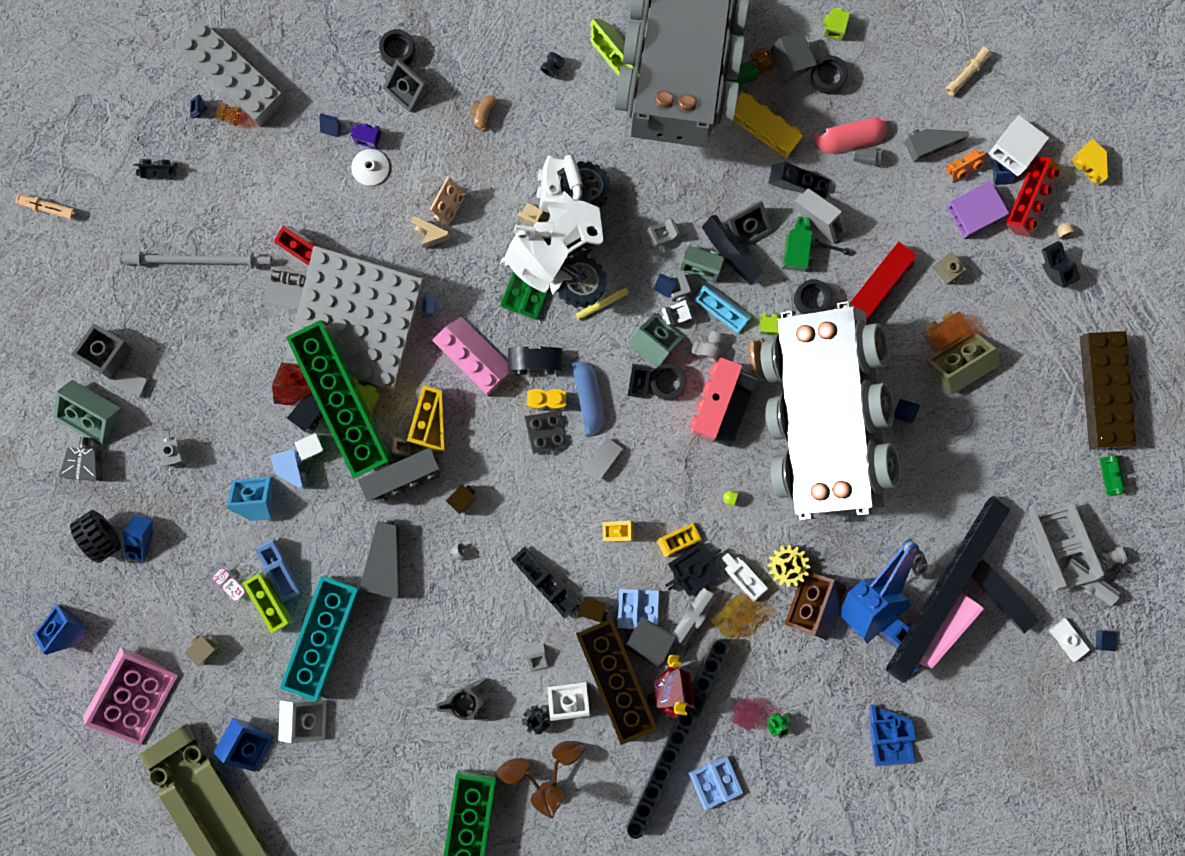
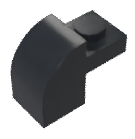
M1057 241L1042 249L1045 260L1042 266L1053 283L1065 288L1080 280L1076 263L1066 258L1062 242Z

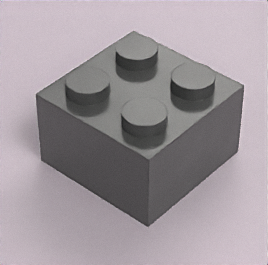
M93 323L71 355L111 380L133 348L125 341Z

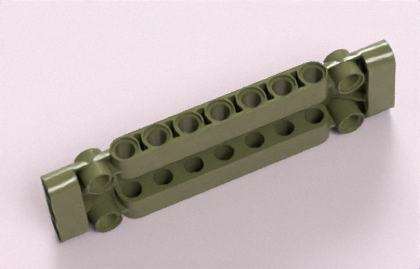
M188 723L138 755L150 773L151 783L159 787L158 794L195 856H273L213 758L208 757L206 747L198 741ZM192 749L198 751V758L192 755ZM159 771L165 774L164 780L159 778Z

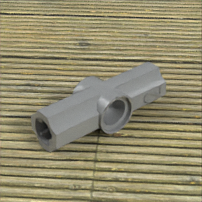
M1069 558L1061 567L1064 575L1070 579L1087 575L1091 572L1090 569H1086L1072 558ZM1103 577L1078 586L1082 591L1094 595L1108 606H1112L1119 599L1120 592L1104 582Z
M702 588L694 602L684 611L681 621L672 632L676 636L675 640L682 645L688 642L695 629L700 627L707 616L706 613L717 597Z

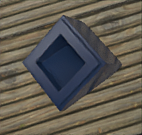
M321 113L319 116L320 132L338 137L342 126L339 119Z
M993 162L994 184H1012L1015 174L1000 162Z
M661 273L654 285V290L669 298L677 282Z
M899 399L894 417L911 424L916 418L920 405Z
M1096 630L1095 649L1116 651L1117 632Z

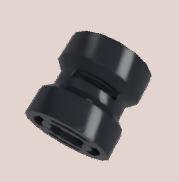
M549 52L547 61L541 65L540 70L547 76L556 78L559 74L558 70L563 67L565 60L557 53Z

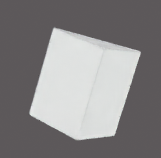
M586 682L548 687L550 721L590 716Z

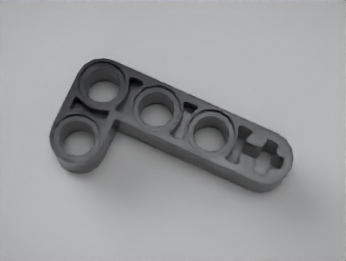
M741 369L717 436L713 440L714 442L732 447L751 393L757 384L758 375Z

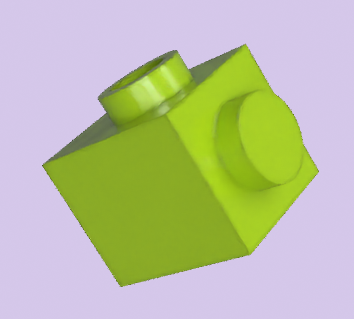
M832 8L829 15H825L823 26H826L823 36L841 41L845 34L850 13L841 8Z

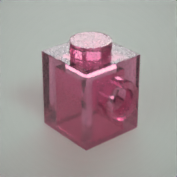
M748 698L746 701L743 699L739 702L736 701L731 710L733 714L730 720L745 730L750 731L760 713V710L757 708L758 704Z

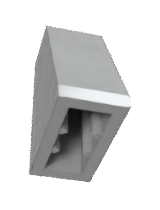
M807 189L798 196L795 201L798 212L804 217L809 218V222L831 243L835 244L847 231L842 211L810 189Z

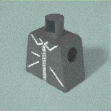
M80 437L79 448H67L59 478L103 482L102 452L91 449L92 438Z

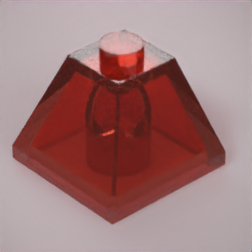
M281 363L272 383L274 404L294 405L310 393L311 389L299 364Z

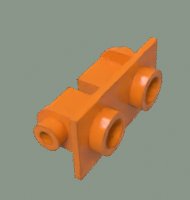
M972 150L962 156V159L965 161L964 163L957 159L948 164V167L945 169L948 174H952V183L965 178L975 170L981 169L985 165L986 153H981L980 150Z

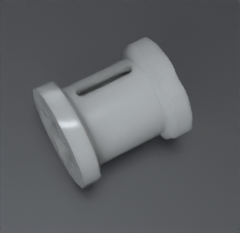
M1116 547L1114 551L1108 553H1100L1101 562L1106 569H1111L1113 565L1118 563L1124 564L1127 562L1126 554L1121 547Z

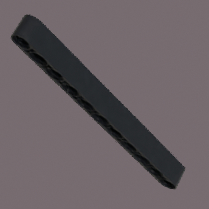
M991 496L982 507L886 666V671L900 682L905 683L913 674L1007 517L1010 507L996 496Z
M719 638L712 641L692 683L693 697H699L700 703L694 706L695 709L685 710L692 717L691 722L683 724L681 722L682 717L675 719L627 821V833L631 838L639 839L645 833L729 653V645L723 639ZM717 643L725 645L722 653H716L715 645ZM711 660L715 661L717 665L713 671L707 670L706 667L707 663ZM705 678L708 680V686L703 689L699 688V680ZM677 732L683 734V739L680 742L673 740V735ZM667 751H673L675 753L673 759L667 760L664 758V754ZM664 769L667 773L665 777L658 778L656 771ZM650 787L658 789V793L655 796H650L647 793ZM647 805L650 808L649 812L641 814L639 812L640 806ZM632 824H639L641 829L638 832L631 831L630 827Z

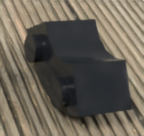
M529 346L508 348V371H514L516 375H527V372H543V375H554V372L562 371V348L541 346V349H529Z

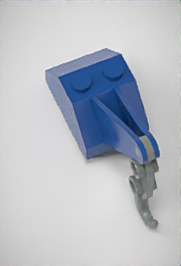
M911 539L906 540L878 577L863 579L848 592L839 615L868 644L911 606L909 600L902 594L910 569L922 579H929L937 572L938 562L935 561L932 570L926 572L928 563L923 552Z

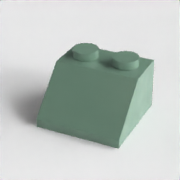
M688 245L680 271L683 270L685 273L715 283L724 257H721V254L715 251H710V253L704 251L698 245Z
M654 313L638 329L628 344L647 358L650 363L658 367L667 359L685 336L672 326H667L663 319Z

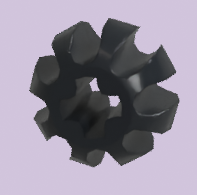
M538 705L531 706V710L526 709L523 713V716L526 718L522 719V724L528 727L526 729L528 733L531 734L533 730L535 735H540L542 730L546 732L549 729L550 724L547 722H550V715L545 714L547 711L545 707H542L540 710Z

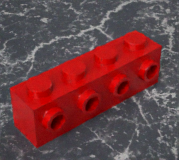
M1034 157L1006 222V225L1014 234L1032 237L1037 229L1040 216L1045 210L1048 197L1052 194L1054 183L1060 174V168L1052 158Z

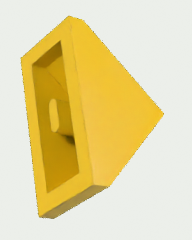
M633 521L603 522V541H634Z

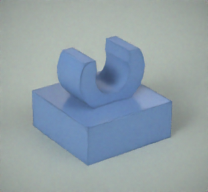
M426 294L422 298L423 317H431L434 311L443 309V301H434V295Z

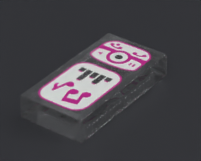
M222 564L209 577L234 605H238L248 595L242 582L225 564Z

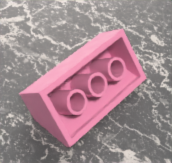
M462 317L447 325L432 340L487 396L513 372L508 371V362Z
M961 593L919 663L933 668L984 608Z

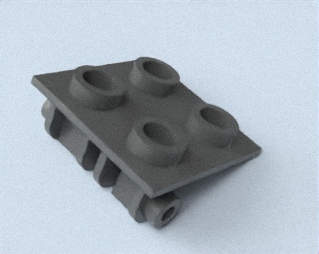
M559 410L524 416L532 454L536 455L546 451L567 448Z

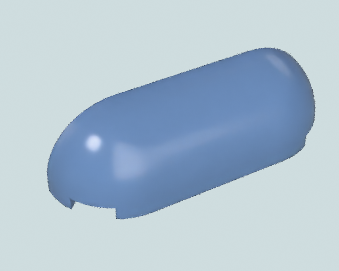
M573 362L572 367L586 437L597 434L605 424V411L598 376L594 368L589 364Z

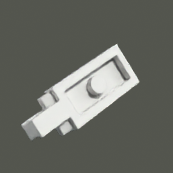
M728 553L721 558L728 565L725 568L727 574L753 602L768 590L743 560H740L738 557L734 560Z

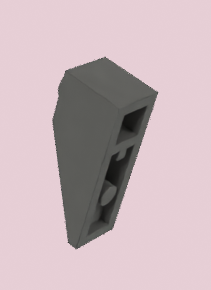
M917 129L908 134V138L904 143L913 162L965 141L970 134L968 131L936 129L919 131Z

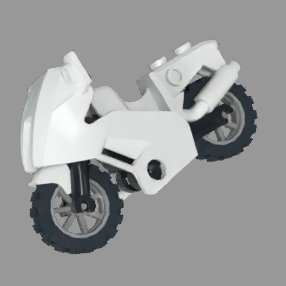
M572 155L565 156L564 160L548 156L543 169H539L538 181H541V187L538 186L537 198H540L539 209L550 213V219L547 222H538L533 227L516 225L514 228L516 235L510 243L505 258L501 259L500 266L512 269L524 282L539 291L546 293L551 288L553 295L558 292L559 298L563 299L567 305L571 304L575 308H587L588 305L592 306L599 301L607 285V279H605L607 275L602 270V265L596 263L594 258L590 259L589 254L595 244L600 245L603 242L599 209L605 204L610 195V178L607 177V172L600 168L601 166L598 164L594 165L590 161H587V163L578 161L576 163ZM589 227L595 228V229L597 230L598 234H596V232L593 231L592 229H589ZM592 278L593 283L588 282L587 279ZM585 286L593 288L592 291L587 292Z

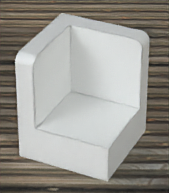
M315 433L295 442L301 460L309 461L313 459L312 456L323 452L319 441L321 439L319 434Z

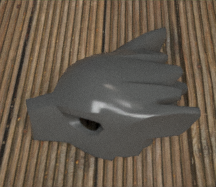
M486 678L453 691L446 701L436 704V710L450 713L460 720L490 721L489 718L479 715L485 713L486 708H483V706L491 702V699L481 695L485 692L484 689L476 688L483 684Z

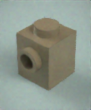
M952 251L932 267L946 284L951 281L957 282L963 277L962 272L966 269Z
M198 635L190 642L191 646L184 653L197 666H202L220 647L213 636Z

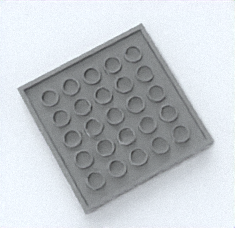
M314 246L292 334L319 320L326 321L353 378L395 390L424 279ZM289 345L287 357L296 359Z

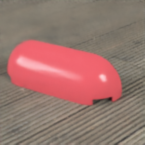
M879 117L828 128L826 129L827 133L816 134L814 141L817 147L827 154H839L874 146L885 138L887 121L886 118L880 120Z

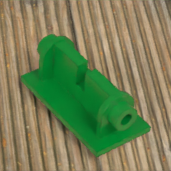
M1119 455L1099 458L1106 496L1126 493Z

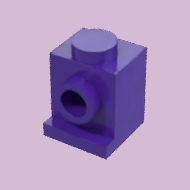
M363 123L362 125L356 124V126L352 127L351 137L355 144L377 150L382 134L379 126L375 125V128H373V126Z

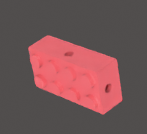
M721 357L718 362L714 361L709 375L712 376L711 380H707L702 391L705 393L704 398L701 397L696 407V410L699 411L698 415H694L689 426L692 429L691 434L709 441H713L716 438L742 365Z

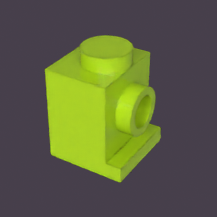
M763 312L760 316L759 335L776 336L779 333L778 319H780V315L770 314L769 317H766V313Z

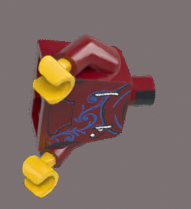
M670 655L668 657L669 667L654 682L655 692L648 695V701L650 705L657 704V708L664 710L666 715L679 719L683 715H687L685 710L695 709L690 672L679 668L682 666V662H678L680 655Z

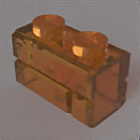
M951 311L942 317V322L937 324L934 321L926 326L927 331L923 333V336L933 352H937L971 331L960 312L953 314Z

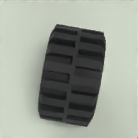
M90 510L70 524L74 541L80 550L95 563H101L121 549L120 540L114 528L103 515L95 510Z

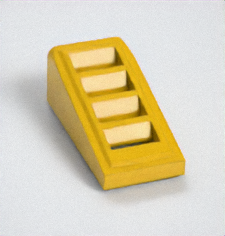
M693 522L659 538L657 542L664 557H667L702 539ZM689 529L693 540H690L686 530ZM679 533H682L686 541L685 544L683 543ZM673 536H675V539L679 545L678 547H676V544L672 538ZM666 540H668L672 550H670Z

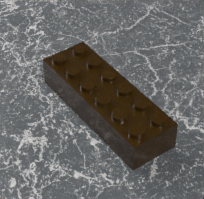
M1127 331L1084 334L1080 336L1089 450L1137 446Z
M607 619L576 632L620 744L623 745L658 730L613 619Z

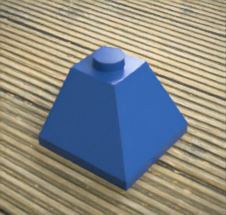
M56 604L33 636L42 653L48 655L76 646L85 636L87 629L81 620L61 605Z

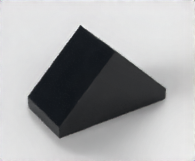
M632 364L627 396L646 399L652 366Z

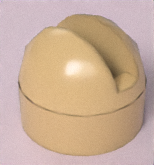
M1068 223L1060 224L1057 229L1060 239H1065L1075 233L1073 227Z

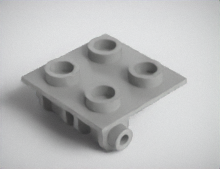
M271 266V270H267L266 277L269 279L263 303L298 310L307 273Z

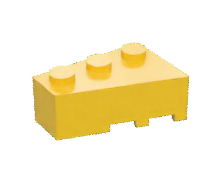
M425 385L422 386L407 438L408 443L440 452L445 451L442 390Z

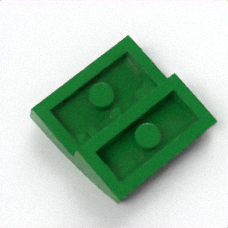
M512 271L499 307L537 320L546 293L528 285Z

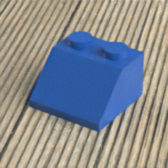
M232 718L214 754L224 764L256 772L274 736L249 722Z

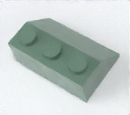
M71 380L56 393L53 418L83 436L92 438V441L103 446L119 421L121 408L83 385Z

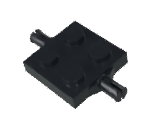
M700 543L668 563L669 568L673 572L674 579L665 584V586H670L667 588L670 591L679 585L690 597L722 576L716 568L715 561L724 556L723 552L719 548L717 551L709 554Z

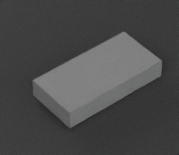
M118 369L111 380L106 378L105 384L142 398L149 380Z

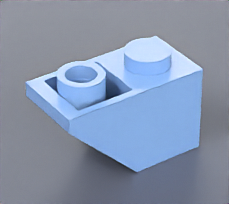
M292 449L271 455L276 475L298 488H306L305 483L308 482L305 471H302L301 464H303V460H301L297 450Z

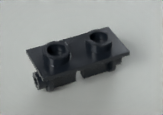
M140 159V162L133 164V166H139V169H136V175L140 176V178H155V171H157L158 178L172 179V177L176 176V171L172 170V166L177 165V163H170L169 159L158 160L159 162H152V159Z

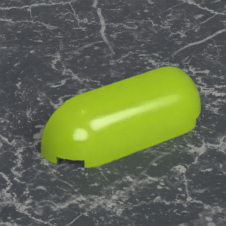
M594 18L590 23L592 37L590 41L618 76L621 66L634 68L635 64H623L625 41L610 24L604 20Z

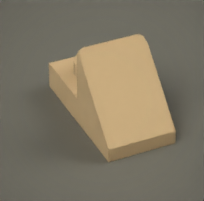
M416 216L411 221L416 232L422 235L427 233L422 242L423 248L447 241L451 237L448 231Z

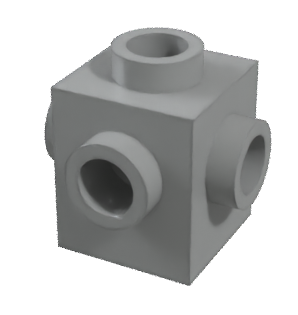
M169 437L163 439V443L157 444V457L163 467L170 468L187 463L185 455L187 448L181 440Z

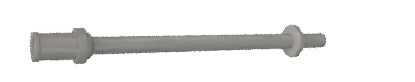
M137 251L136 253L120 252L119 263L136 264L137 266H143L145 263L248 264L249 268L253 269L255 264H272V257L254 256L253 252H249L248 256L145 255L142 251Z

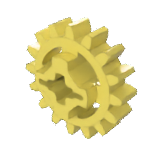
M791 545L787 546V550L783 546H780V552L774 550L775 557L770 556L769 559L772 563L767 564V567L772 568L768 573L775 575L772 580H780V586L785 582L786 587H790L791 583L794 586H798L797 580L804 582L802 576H808L809 574L805 569L810 568L809 565L805 564L809 558H803L805 552L798 553L797 546L794 550H791ZM790 553L786 559L779 558L782 554ZM797 557L799 558V560H800V562H801V567H799V566L797 565V562H796V558H797ZM791 560L793 569H789L786 572L784 563H788ZM776 565L781 569L780 575L777 573ZM791 573L798 574L794 579H787Z

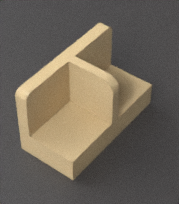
M527 203L522 213L519 212L518 218L520 222L533 227L538 222H547L550 219V214Z

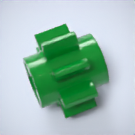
M775 713L768 719L769 724L766 727L773 737L778 735L779 738H783L790 733L792 723L786 714L781 716L780 713Z

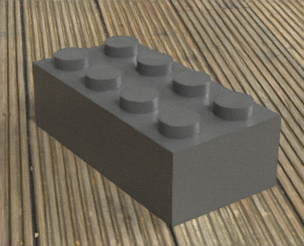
M428 448L358 479L366 501L378 505L387 501V497L390 495L396 497L405 493L404 489L408 487L414 489L423 484L422 481L426 479L432 481L439 478V473H442L443 469L435 451Z

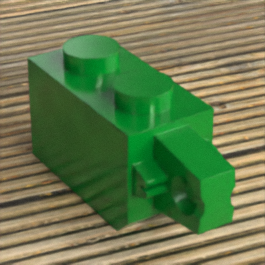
M798 217L795 227L786 236L782 269L805 272L811 266L812 256L809 253L810 248L813 249L815 238L812 237V231H810L809 218Z

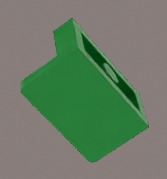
M752 60L740 64L737 80L725 79V81L735 82L740 86L757 80L760 71L755 69Z

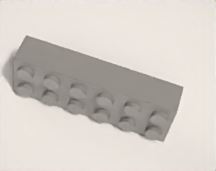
M200 19L174 45L189 62L260 127L286 102L281 92L203 20Z

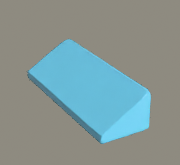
M706 283L694 298L695 302L738 334L752 317L709 283Z

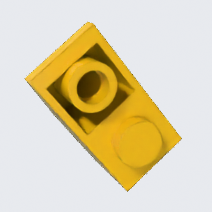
M1092 138L1071 161L1077 169L1082 170L1091 182L1099 185L1108 178L1107 151Z

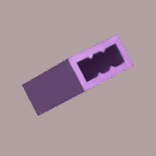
M991 181L950 201L946 205L964 239L1009 214L1007 204L1001 200L998 188Z

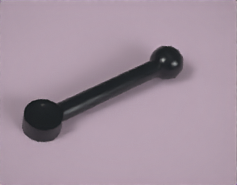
M816 238L814 240V247L819 245L843 252L844 255L850 254L849 248L843 249L822 243Z

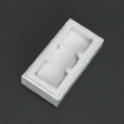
M1063 618L1049 629L1050 633L1073 662L1090 651L1067 619Z

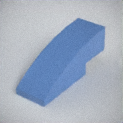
M275 538L258 545L255 551L264 565V571L281 602L300 594L288 563Z

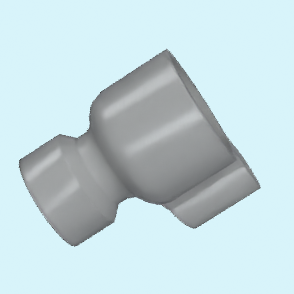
M710 331L709 341L706 343L694 342L690 353L706 361L717 362L721 352L719 344H722L724 336L718 332Z

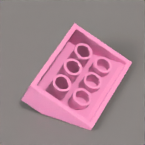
M121 647L83 716L84 725L141 745L178 674L136 652Z

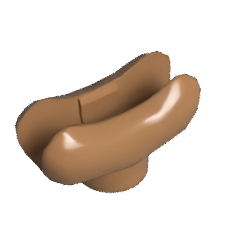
M487 95L481 102L474 101L470 115L475 116L473 123L479 131L486 130L488 117L497 106L496 97Z
M752 338L748 344L750 369L755 375L764 374L761 365V346L765 341L763 338L758 341H754Z

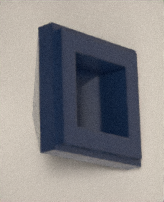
M197 95L190 100V118H194L207 110L201 95Z

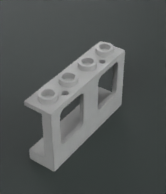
M1074 502L1070 503L1068 507L1037 515V513L1030 514L1025 519L1053 592L1093 582L1104 576L1103 564L1097 559L1096 548L1089 540L1088 529L1083 525L1080 519L1081 512L1075 507ZM1062 517L1069 518L1075 532V537L1052 543L1044 523ZM1076 553H1083L1090 568V574L1067 579L1059 559Z

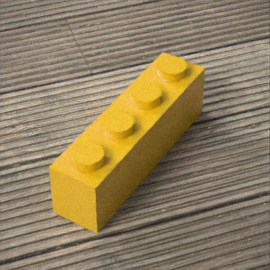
M742 92L737 98L733 120L788 159L803 137L801 131L794 126L788 125L781 116L771 113V110L766 105H760L752 95Z

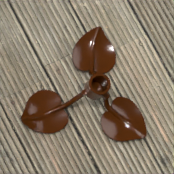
M564 741L553 748L552 756L557 760L554 763L552 784L544 782L539 786L531 773L528 772L530 763L522 758L506 761L497 769L496 774L502 782L507 784L518 783L524 779L525 775L528 776L537 789L531 796L532 806L541 814L553 819L557 809L564 800V792L556 784L558 764L561 763L564 766L575 763L585 751V744L576 741Z

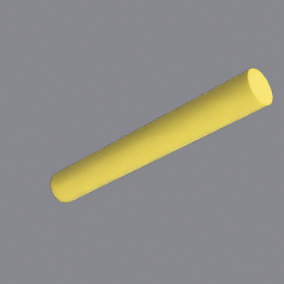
M625 287L576 313L578 320H581L628 295L629 292Z

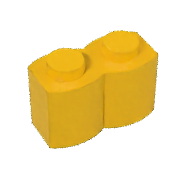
M541 389L530 390L527 392V406L529 409L536 411L546 408L554 411L566 409V392L560 389H552L547 392Z

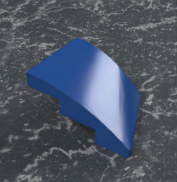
M870 705V731L875 767L914 764L912 742L916 738L913 721L904 716H898L894 712L878 708L876 705Z

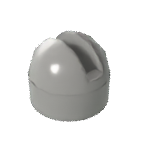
M459 543L452 547L450 554H453V559L461 560L467 557V549L462 543Z

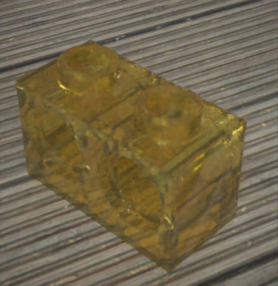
M737 593L710 621L726 638L730 636L733 638L740 632L739 627L743 623L748 624L755 617L753 615L755 610ZM739 605H744L746 608V612L742 616H738L736 613V608ZM726 618L732 621V626L729 629L722 627V622Z

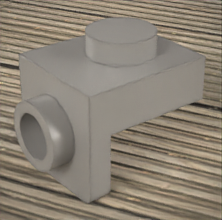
M673 218L668 219L665 223L651 226L646 230L653 247L672 242L680 235L678 226Z
M682 270L675 274L680 291L671 294L672 301H684L688 299L687 296L691 292L689 288L691 285L690 278Z
M688 300L662 308V319L667 326H676L694 318Z

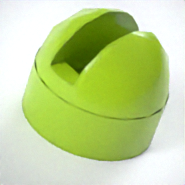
M732 490L725 492L723 495L724 502L734 507L738 492Z

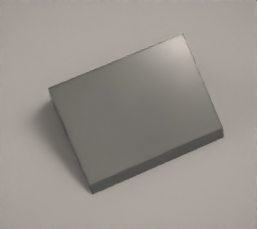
M803 31L780 37L769 50L784 84L818 66Z
M399 58L396 59L383 89L408 112H411L429 94L427 84Z
M761 200L729 217L725 224L727 229L732 230L740 244L746 243V245H749L773 232L763 201Z
M641 617L624 644V648L657 667L664 661L676 636Z

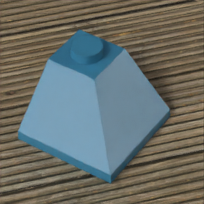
M271 477L232 480L227 509L250 521L271 519L273 510Z

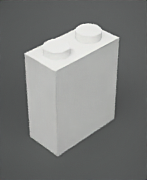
M1018 115L988 154L1019 176L1028 167L1049 137Z

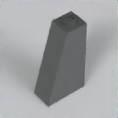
M383 519V522L377 521L359 590L399 599L401 596L399 526L394 525L395 521Z

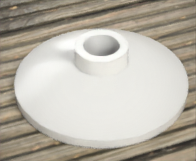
M367 149L361 151L352 162L353 176L363 185H378L386 179L389 173V162L385 155L378 150ZM372 163L371 168H366V165Z

